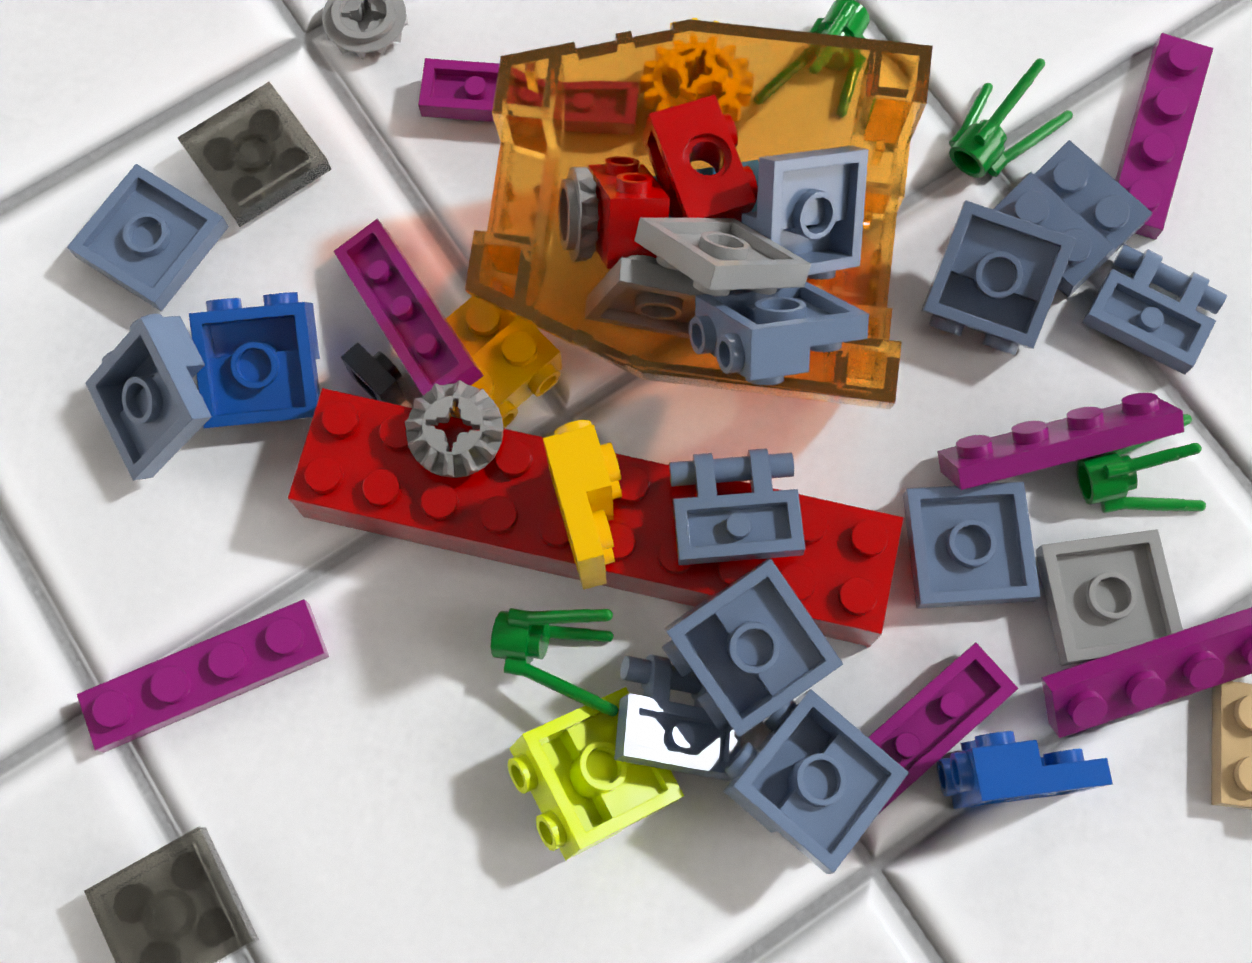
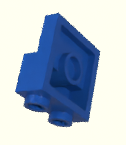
M298 292L263 295L264 306L242 308L241 298L216 299L206 301L207 312L189 313L192 340L205 363V366L197 373L198 390L212 416L203 425L204 429L313 417L320 396L316 360L320 359L313 303L299 302Z
M1013 731L975 736V740L960 744L962 752L951 753L950 758H942L937 762L941 791L944 796H951L954 809L1074 794L1113 784L1107 758L1085 760L1082 749L1051 752L1040 757L1037 740L1016 742Z

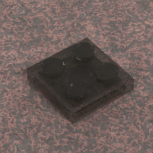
M270 81L177 137L186 153L239 227L331 170L325 155Z
M199 826L84 890L115 963H220L259 940L206 827Z

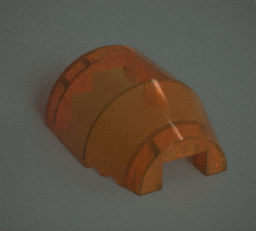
M688 19L672 22L670 30L635 37L632 36L631 31L616 33L615 41L580 48L576 47L575 42L501 56L492 109L493 119L500 139L498 162L487 231L474 230L465 285L466 292L643 380L886 410L891 409L896 401L902 344L901 341L889 340L893 308H887L896 219L899 207L905 197L910 141L927 104L933 46ZM715 94L722 113H729L735 123L738 135L736 150L741 162L759 161V157L852 145L869 149L860 266L836 270V276L831 279L807 278L806 282L869 313L868 339L842 342V348L832 352L810 350L809 372L786 375L783 382L775 385H756L747 382L745 377L738 372L724 373L719 367L717 358L712 354L695 353L689 338L585 319L587 296L611 269L605 267L597 251L587 261L573 262L569 251L562 248L558 220L560 184L562 179H567L571 167L588 168V164H605L606 158L614 156L635 158L640 161V164L645 165L652 176H656L642 140L649 113ZM704 161L691 162L695 170L712 167Z

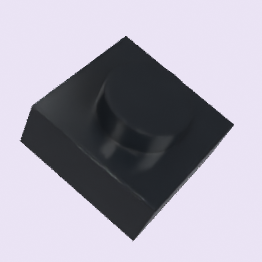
M357 342L341 356L350 376L374 400L401 405L406 400L397 382L402 377L401 372L381 351L372 356Z

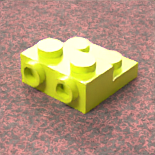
M624 687L601 699L616 705L619 709L620 699L629 694L627 687ZM587 706L580 707L523 733L509 748L513 755L508 760L510 777L515 787L521 793L525 794L531 791L542 813L536 817L538 833L549 850L555 851L560 849L565 861L617 835L632 824L684 797L671 770L614 760L618 714L611 717Z

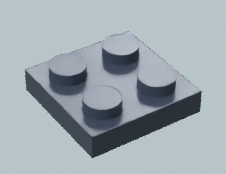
M135 164L67 248L76 258L162 312L229 226L218 213L140 165Z
M1024 482L983 484L960 490L957 486L906 489L903 494L916 609L1034 602L1041 597Z

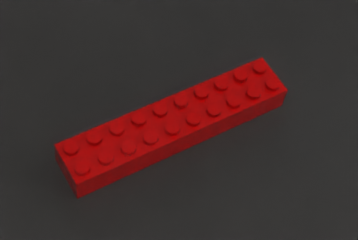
M322 388L288 495V500L303 517L580 580L550 475L543 441L545 437L503 428L500 448L488 465L468 476L457 478L443 477L428 471L420 465L408 447L405 421L409 418L413 408ZM451 417L448 423H439L438 426L430 425L444 431L450 447L449 452H452L453 442L457 441L459 433H469L470 430H474L472 426L463 424L462 419ZM615 453L621 474V480L618 481L622 497L613 499L614 519L608 521L614 544L612 550L615 562L605 564L607 583L602 586L695 607L712 594H717L766 559H772L825 637L870 647L882 635L904 517L799 494L805 542L803 555L679 566L673 499L697 497L695 485L671 487L669 465ZM747 482L716 483L717 495L752 493L751 485Z

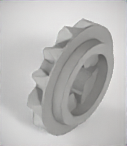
M327 0L322 15L323 26L328 40L335 43L342 54L348 51L354 52L362 60L366 53L378 51L385 55L388 45L392 42L401 43L402 30L404 26L408 25L406 7L403 0ZM367 6H369L374 21L369 23L368 29L361 32L358 21H362L364 14L367 13Z
M571 167L567 179H562L559 189L558 220L562 248L569 251L573 262L591 259L596 251V241L598 240L599 199L596 196V182L587 167Z
M461 380L454 384H434L429 392L421 398L414 399L413 409L410 412L409 418L405 421L408 447L415 459L428 471L443 477H464L480 471L492 461L502 443L503 421L499 408L484 389L467 385ZM455 407H458L463 424L472 426L474 430H470L469 433H459L457 441L453 442L452 452H449L450 447L444 431L430 425L438 426L439 423H448L451 413H454Z

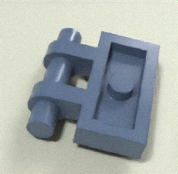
M1124 244L1114 259L1113 264L1131 272V277L1112 269L1104 279L1082 323L1185 375L1194 367L1216 320L1196 311L1197 306L1217 314L1224 304L1227 294L1208 286L1210 280L1195 272L1188 276L1162 263L1163 256L1149 249L1142 253ZM1150 283L1177 295V299L1174 300L1150 288Z
M767 448L748 450L747 456L713 459L712 453L693 454L692 461L669 462L671 487L695 485L697 497L673 499L679 566L803 555L805 542L798 489L773 491L772 478L794 477L792 452L768 454ZM750 481L752 493L717 495L716 483Z
M653 654L648 655L646 659L625 656L620 670L621 679L641 683L644 694L640 696L629 693L620 699L614 760L727 781L733 779L724 770L740 751L741 736L738 737L729 723L721 729H717L697 700L698 697L707 691L695 673L692 671L682 678L675 666L671 664V660L667 657ZM670 689L691 693L694 706L669 701Z

